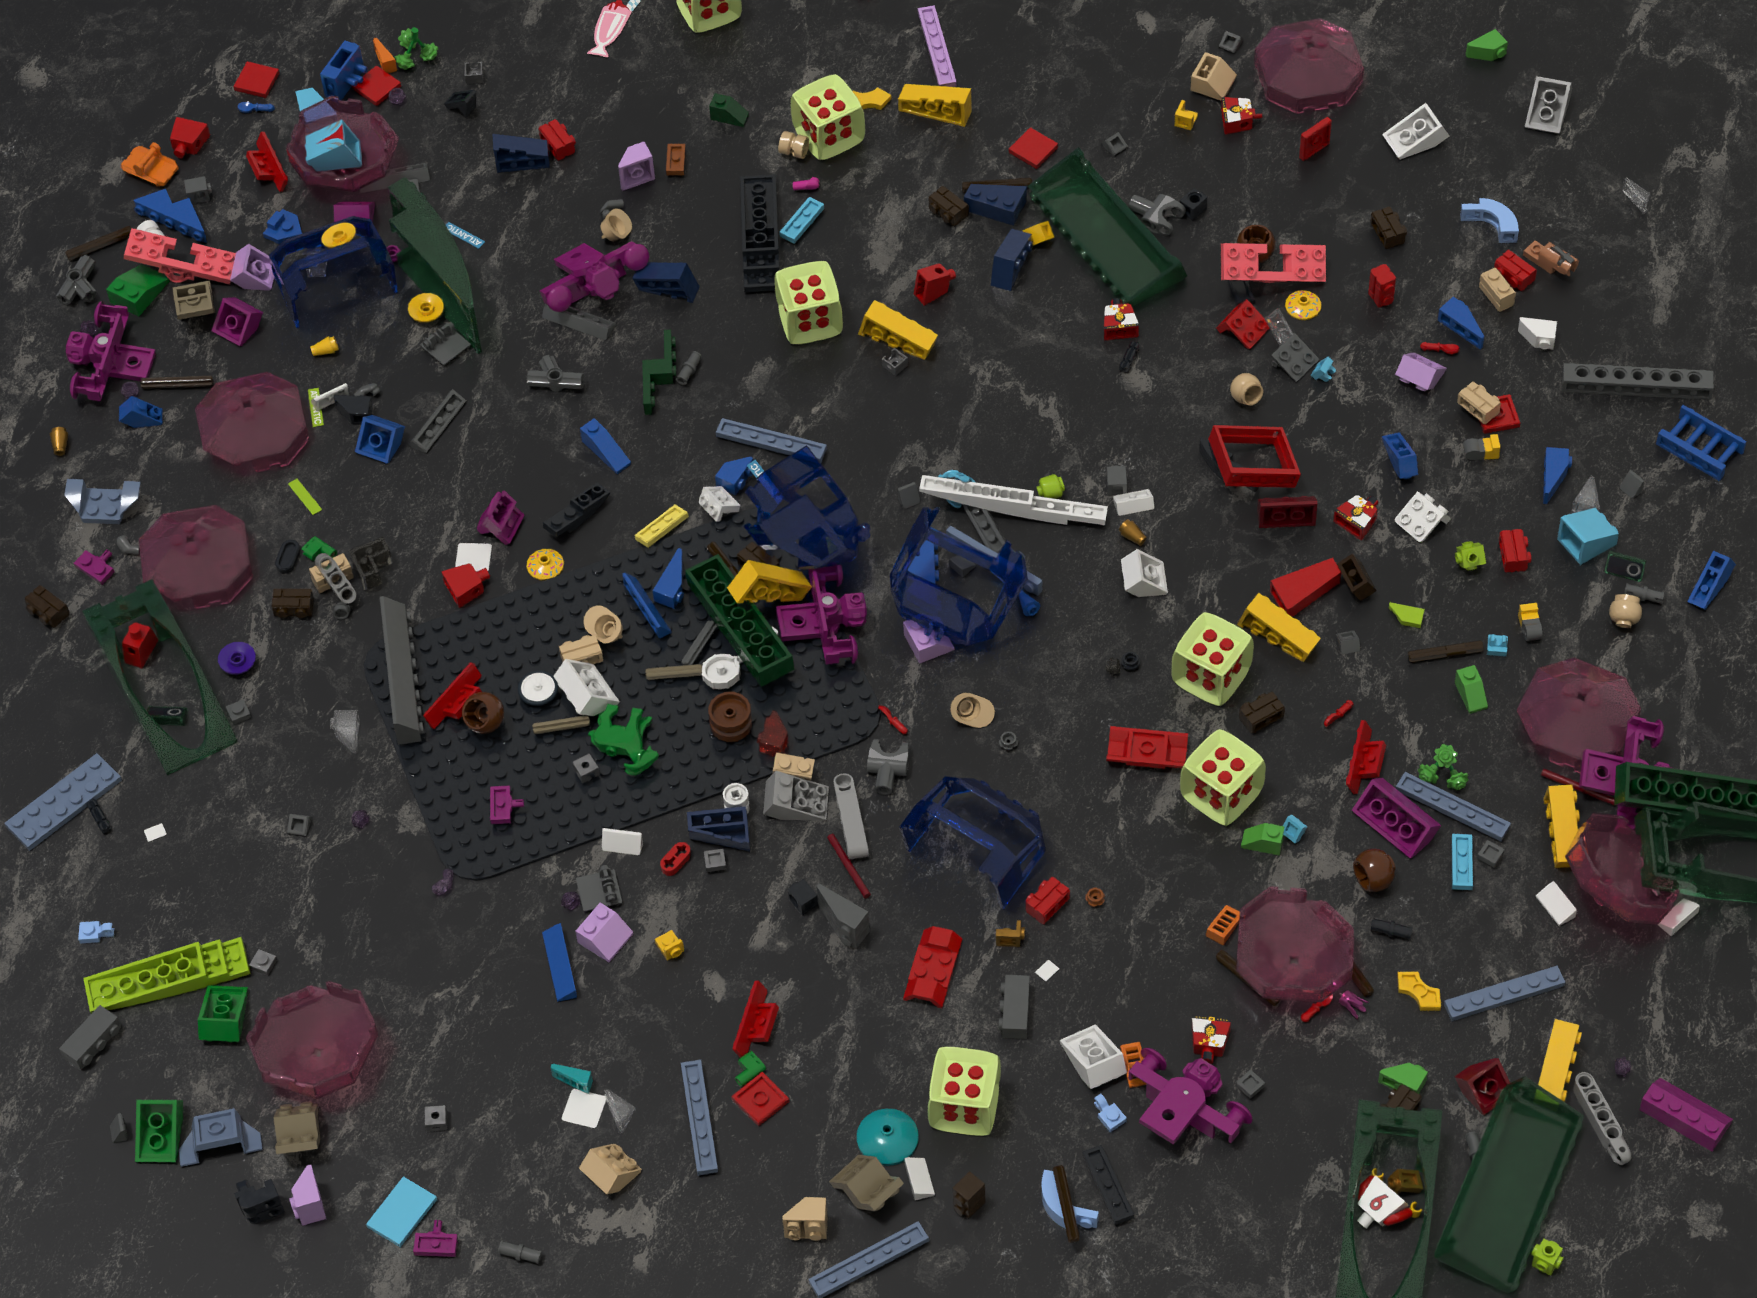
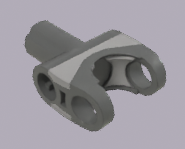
M1159 194L1153 202L1138 195H1133L1128 206L1130 210L1143 215L1140 223L1144 228L1165 236L1170 235L1173 231V226L1165 218L1183 217L1186 213L1185 207L1180 202L1164 194Z
M874 739L869 750L867 772L877 773L875 791L881 795H888L892 793L894 776L907 775L908 742H902V746L896 752L886 753L880 748V739Z

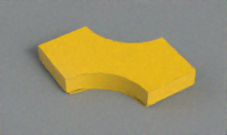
M878 87L867 93L853 91L862 109L875 108L881 110L892 99L891 94Z
M1419 972L1397 973L1398 993L1407 994L1414 998L1419 1005L1420 1011L1441 1010L1440 989L1426 985L1420 979Z

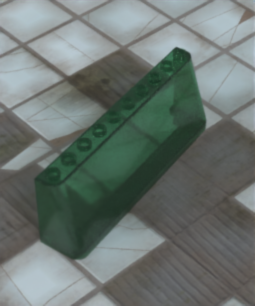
M1079 147L1028 185L1031 191L1029 196L1032 200L1040 203L1039 207L1045 214L1049 213V219L1052 223L1060 226L1059 230L1065 237L1067 235L1070 237L1069 241L1072 246L1080 249L1079 253L1085 260H1090V266L1095 272L1098 270L1101 273L1100 277L1105 283L1109 282L1111 284V290L1115 295L1119 294L1121 296L1120 299L1123 304H1131L1134 307L1187 277L1180 260L1173 255L1171 256L1093 168L1091 162L1085 159L1084 153Z
M1526 1076L1507 1084L1499 1095L1440 1238L1434 1257L1506 1293L1514 1292L1520 1285L1519 1279L1527 1267L1526 1261L1534 1249L1533 1243L1535 1238L1541 1232L1540 1226L1548 1214L1547 1208L1549 1203L1555 1197L1554 1191L1562 1179L1561 1173L1563 1168L1569 1162L1568 1156L1576 1144L1575 1138L1582 1129L1584 1115Z

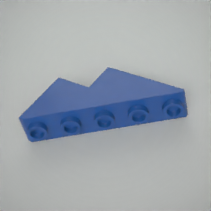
M166 189L134 199L136 206L134 210L137 214L144 215L154 222H160L168 228L179 231L183 235H189L197 241L207 243L204 230L189 198L172 203Z
M931 534L903 567V578L912 583L905 592L906 603L932 618H937V613H940V601H936V597H940L939 586L935 585V581H939V570H935V566H938V554L934 555V550H938L937 539H934L933 534Z

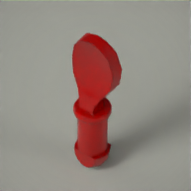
M1426 342L1420 344V348L1424 351L1434 350L1439 352V350H1443L1447 354H1455L1460 350L1459 346L1455 344Z
M1346 701L1339 709H1336V713L1327 716L1324 726L1327 728L1333 721L1343 717L1353 707V701Z
M879 705L878 709L883 711L888 717L890 725H893L903 735L907 734L908 729L897 717H892L887 707Z
M1325 991L1317 998V1003H1313L1301 1015V1021L1308 1022L1313 1015L1320 1011V1007H1327L1333 1000L1332 992Z

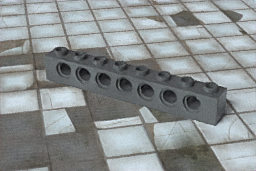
M1564 363L1562 370V392L1711 400L1714 389L1713 371L1575 363Z

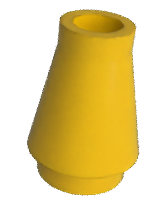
M328 336L315 345L310 346L313 356L332 354L339 350L334 336Z

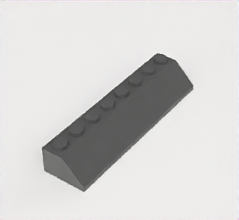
M381 596L380 606L392 717L398 745L420 742L424 728L423 722H419V717H422L421 706H417V702L420 701L419 690L415 688L416 685H419L418 676L413 671L417 669L416 659L412 658V654H415L414 642L410 643V638H413L412 627L408 626V623L412 622L410 611H406L405 604Z

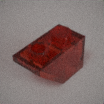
M773 710L770 717H767L765 720V729L759 733L757 743H759L760 752L776 756V753L784 754L789 741L788 732L777 711Z

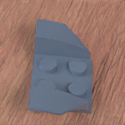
M67 479L65 497L78 512L83 523L120 524L124 512L138 499L141 482L124 481L122 490L86 488L83 479Z
M235 1108L195 1116L192 1122V1131L179 1149L180 1165L182 1167L199 1163L198 1151L240 1142L244 1154L262 1150L261 1134L241 1120Z

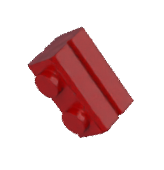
M554 119L538 128L540 139L547 140L548 149L556 160L559 161L565 158L566 155L569 156L575 152L574 145L576 141L572 135L567 134V129L563 123L560 124Z
M1507 250L1494 264V268H1497L1509 285L1520 291H1523L1536 278L1537 270L1510 250Z
M1386 264L1373 268L1370 271L1368 294L1374 299L1378 307L1389 305L1394 300L1396 277L1390 272Z
M1522 529L1501 531L1498 541L1504 572L1526 571L1528 563H1531V553L1526 550L1528 547L1527 536L1523 535Z
M1051 877L1048 881L1044 880L1040 884L1039 890L1035 894L1031 893L1025 901L1026 912L1033 918L1035 917L1041 924H1045L1070 899L1069 888L1061 884L1054 877Z

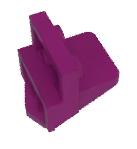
M502 491V493L497 492L481 515L477 531L480 534L491 532L503 544H510L524 514L515 506L517 502L506 491Z

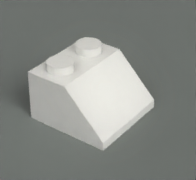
M1138 549L1121 559L1125 591L1137 597L1166 595L1168 593L1163 561Z

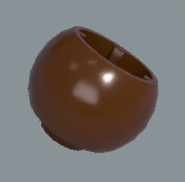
M1262 225L1247 226L1239 233L1236 242L1240 244H1267V253L1259 254V263L1267 261L1273 255L1276 246L1273 233Z
M478 692L469 696L462 708V718L465 725L473 732L487 734L493 732L501 725L504 718V707L499 698L494 694Z
M1364 850L1353 862L1356 879L1366 891H1382L1394 880V861L1383 850Z

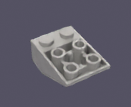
M775 771L766 780L763 815L780 820L826 821L829 786Z

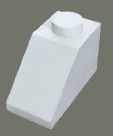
M1520 317L1518 332L1533 347L1553 350L1557 321Z

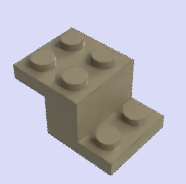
M210 281L173 287L178 320L215 313Z
M311 1101L300 1103V1106L292 1107V1104L281 1105L280 1109L276 1110L273 1117L277 1139L275 1145L276 1154L318 1149L321 1140L317 1117L319 1112L318 1104H313Z
M857 1155L829 1181L833 1188L843 1189L856 1208L871 1211L881 1209L885 1205L884 1202L889 1197L896 1195L900 1190L899 1188L904 1184L899 1177L890 1176L877 1157Z

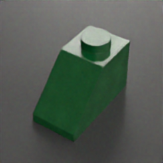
M715 93L709 105L710 120L744 127L749 116V112L730 96Z

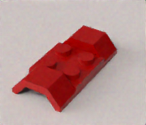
M1110 726L1106 761L1165 769V767L1183 768L1186 762L1188 733Z
M935 926L923 930L903 1000L908 1001L918 998L931 1001L938 1008H943L962 944V938L953 930Z

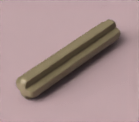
M702 665L647 668L645 671L646 679L702 675Z
M585 715L534 723L532 727L534 734L589 726L590 720L589 716Z

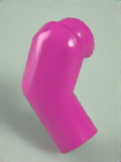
M812 177L810 180L793 182L794 191L816 190L819 187V179L816 177Z

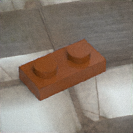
M668 144L666 175H684L685 144Z

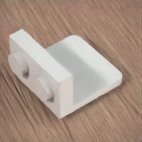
M1417 491L1397 515L1395 522L1418 542H1423L1440 521L1447 524L1451 518L1447 515L1449 511L1442 505L1437 507L1433 503L1435 499L1429 494L1423 495Z

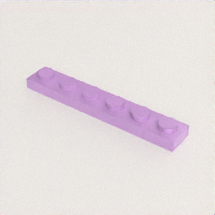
M935 5L918 8L919 19L938 86L956 87L955 75Z

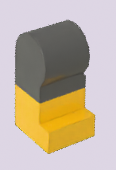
M1498 434L1490 435V438H1471L1463 442L1465 458L1468 460L1499 459L1500 443Z
M1537 603L1520 605L1518 618L1525 640L1542 639V626L1539 620Z

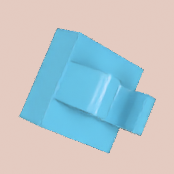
M1326 357L1318 362L1311 376L1315 380L1320 378L1325 382L1329 381L1332 377L1328 373L1332 375L1336 372V369L1332 366L1333 360Z
M1488 635L1487 655L1506 656L1508 636Z
M1293 815L1288 816L1283 825L1285 827L1284 835L1294 843L1300 841L1307 829V826Z

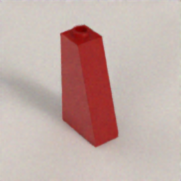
M1330 558L1271 580L1270 592L1277 605L1293 617L1338 585L1342 573L1334 559Z

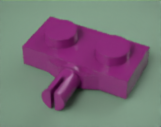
M108 549L100 557L94 556L85 550L73 563L77 569L101 585L115 572L112 567L105 563L112 556Z
M510 786L490 787L491 824L511 823L512 808L524 807V799L512 800Z
M434 1220L433 1231L415 1233L413 1253L418 1256L456 1257L458 1236L457 1234L441 1232L443 1221Z

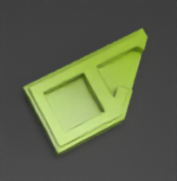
M1389 603L1390 611H1393L1402 625L1421 628L1425 609Z

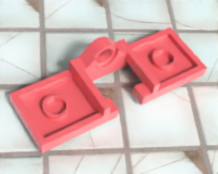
M131 228L124 254L125 260L159 267L158 272L164 273L174 283H181L187 279L194 281L196 276L230 285L236 253L192 243L190 254L196 255L194 264L166 258L168 249H175L177 239Z
M1221 244V280L1262 283L1326 282V245H1280V254H1283V272L1259 271V254L1267 253V244Z

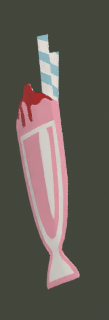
M616 0V2L604 6L594 32V40L597 46L588 51L587 54L608 58L605 46L611 44L618 37L631 12L641 0H629L627 5H624L622 0Z

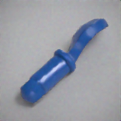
M250 102L238 104V110L243 113H249L253 110H256V112H272L275 109L272 104H252Z

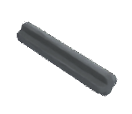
M707 621L682 659L681 664L693 665L717 628L714 621Z

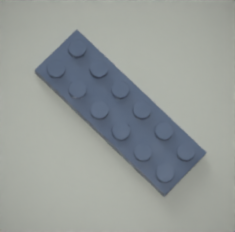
M96 753L4 824L30 851L87 808L88 802L93 799L97 800L121 782V776Z

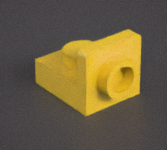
M672 930L655 938V944L666 960L676 958L684 952L683 941L681 939L678 940Z

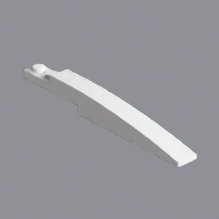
M922 475L919 489L920 492L981 509L1067 525L1068 520L1105 525L1108 506L1033 496L1034 491L963 482L961 480Z

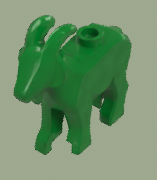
M607 704L605 711L599 713V727L596 730L590 731L588 736L591 737L592 744L600 752H604L609 756H616V754L628 755L633 764L625 763L624 767L627 768L625 772L636 776L648 769L659 757L658 752L653 751L651 746L647 750L643 749L642 737L646 727L652 723L653 718L650 716L642 717L643 709L632 708L626 727L612 725L611 719L617 714L619 706Z

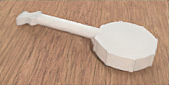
M772 627V629L775 631V633H776L777 635H779V634H778V630H776L774 627ZM714 654L703 662L702 679L712 689H728L740 680V664L743 661L739 656Z

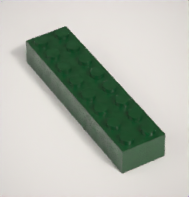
M719 554L685 570L688 586L761 687L795 670L793 656L756 605L750 603L749 600L737 603L727 589L735 576Z
M1625 762L1616 766L1614 805L1757 825V781Z

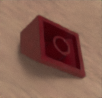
M1499 1058L1470 1065L1454 1076L1462 1094L1482 1115H1485L1515 1093Z

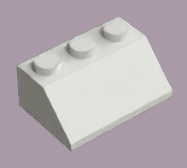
M565 659L554 675L558 686L563 689L567 699L572 702L576 712L580 715L595 716L605 711L607 704L618 705L620 702L594 664Z

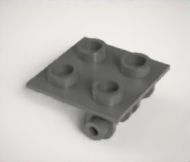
M446 322L441 329L438 328L436 332L434 331L431 336L425 338L424 342L420 344L424 350L442 365H446L471 346L466 339L453 329L455 326L452 322Z
M1295 333L1271 355L1273 357L1271 364L1274 367L1281 366L1295 382L1320 360Z
M607 865L601 866L599 873L576 878L583 912L594 910L599 903L607 907L622 904L615 870H611Z

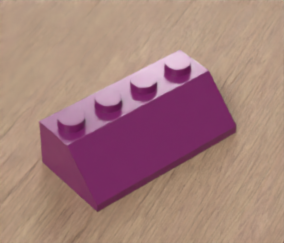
M1383 778L1372 779L1352 809L1356 815L1409 858H1413L1433 839L1441 827L1437 821Z
M1662 1078L1652 1083L1642 1098L1639 1109L1712 1152L1733 1121L1732 1118Z

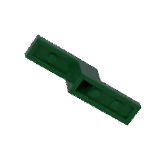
M671 329L664 330V359L642 360L643 406L645 415H652V407H655V396H652V392H655V385L673 384V377L677 376L676 365L673 366V362H676V351L672 349L676 347V339L672 337Z

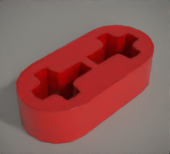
M679 842L675 844L662 858L660 867L664 875L672 876L676 874L690 859L691 850L687 843ZM685 850V854H684V853H680V855H679L678 851H681V852H682V851ZM673 863V867L669 866L666 868V864L671 865Z

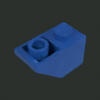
M131 396L119 406V422L134 428L161 425L162 408Z
M746 457L724 463L715 475L716 486H722L728 493L736 495L739 490L744 488L748 477L753 475L747 467L753 461V458Z

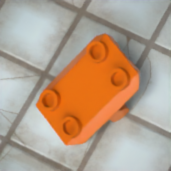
M154 142L150 145V149L143 146L134 148L128 158L121 163V169L126 171V173L154 183L158 187L165 186L179 167L174 159L162 155L160 146Z

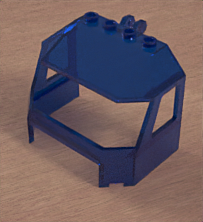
M351 216L284 240L269 255L273 276L296 328L300 326L295 301L299 298L298 294L301 291L307 290L300 271L350 252L368 247L376 265H381L382 274L387 275L394 293L398 292L393 261L371 219ZM339 223L353 224L356 228V235L362 237L328 250L321 241L323 233L328 228ZM321 246L323 251L317 253L316 248ZM305 248L311 250L312 254H314L295 261L282 274L280 266L286 255Z
M807 445L761 473L756 478L757 484L754 487L749 486L745 491L758 508L757 522L754 526L747 523L743 527L757 545L763 549H783L798 557V567L800 570L818 569L842 565L847 561L851 562L858 555V541L864 542L871 536L870 525L867 523L858 525V519L848 498ZM818 477H822L838 500L826 508L820 509L813 504L806 494L801 496L796 491ZM783 499L790 503L770 516Z
M923 507L890 573L891 593L899 615L903 619L917 622L919 626L925 628L924 635L929 636L934 630L936 633L935 640L940 641L942 636H947L957 644L968 646L992 639L1028 580L1025 555L1019 550L1015 552L1011 548L1012 543L1006 540L995 558L930 527L940 507H935L934 510H931L929 507ZM925 540L990 570L1005 583L990 616L975 602L907 571L915 556L920 555V548ZM908 551V559L901 571H898ZM1006 597L1007 604L993 626L995 617Z
M944 776L913 807L899 826L908 852L913 849L923 833L929 831L928 827L935 817L990 849L991 852L979 867V871L982 874L986 872L992 877L990 882L995 887L1002 909L1006 907L1044 854L1046 847L1039 815L1031 809L1028 811L1023 808L1020 802L1016 800L1011 801L1000 790L995 791L985 781L981 780L979 782L974 778ZM945 787L946 793L939 803L932 802ZM972 791L994 804L1001 814L1006 812L1011 820L1017 818L1035 833L1036 837L1015 856L999 840L945 809L943 806L951 796ZM1038 845V852L1022 872L1021 863Z

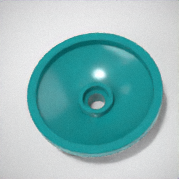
M880 1109L870 1113L862 1120L857 1130V1144L862 1155L877 1157L882 1166H892L904 1162V1158L910 1157L918 1145L919 1136L915 1122L906 1113L896 1109ZM890 1129V1132H884V1130Z

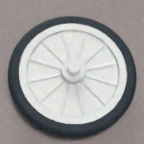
M545 671L530 672L518 684L520 698L525 703L533 706L549 703L558 693V682L552 674Z

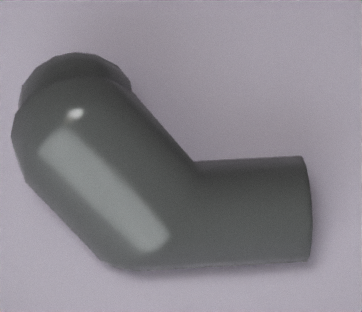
M623 200L607 201L601 208L600 215L605 219L611 210L623 208Z
M376 383L362 386L352 396H366L369 392L375 396L380 392V388L377 387Z
M121 535L117 538L116 543L122 553L141 554V546L131 545L127 536Z

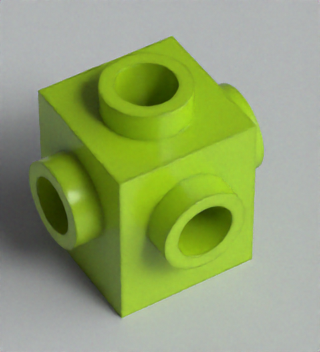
M1469 541L1462 543V546L1456 547V563L1466 568V570H1473L1478 565L1486 564L1484 546L1482 544Z
M1543 1239L1540 1245H1535L1531 1253L1534 1256L1532 1266L1551 1276L1554 1269H1558L1564 1259L1561 1256L1563 1248L1554 1241Z

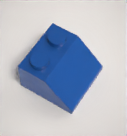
M374 415L363 417L355 452L384 463H389L401 444L405 426Z

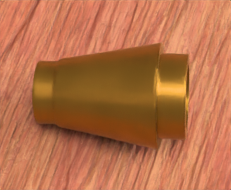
M55 427L51 430L50 438L54 454L61 456L65 454L68 432H66L64 427Z
M1129 519L1125 520L1119 528L1122 536L1139 546L1147 539L1135 522Z

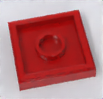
M247 61L233 86L234 91L266 98L280 73L279 69Z
M376 65L363 76V82L352 86V89L375 106H378L401 87V82Z
M1326 117L1301 134L1299 153L1301 160L1308 159L1330 144L1332 120L1329 117Z
M1030 127L1009 148V153L1037 169L1058 148V143Z
M1510 394L1498 396L1501 403L1498 415L1487 424H1483L1480 421L1484 434L1520 427V420Z
M763 1072L731 1096L732 1100L758 1126L790 1102L789 1098Z

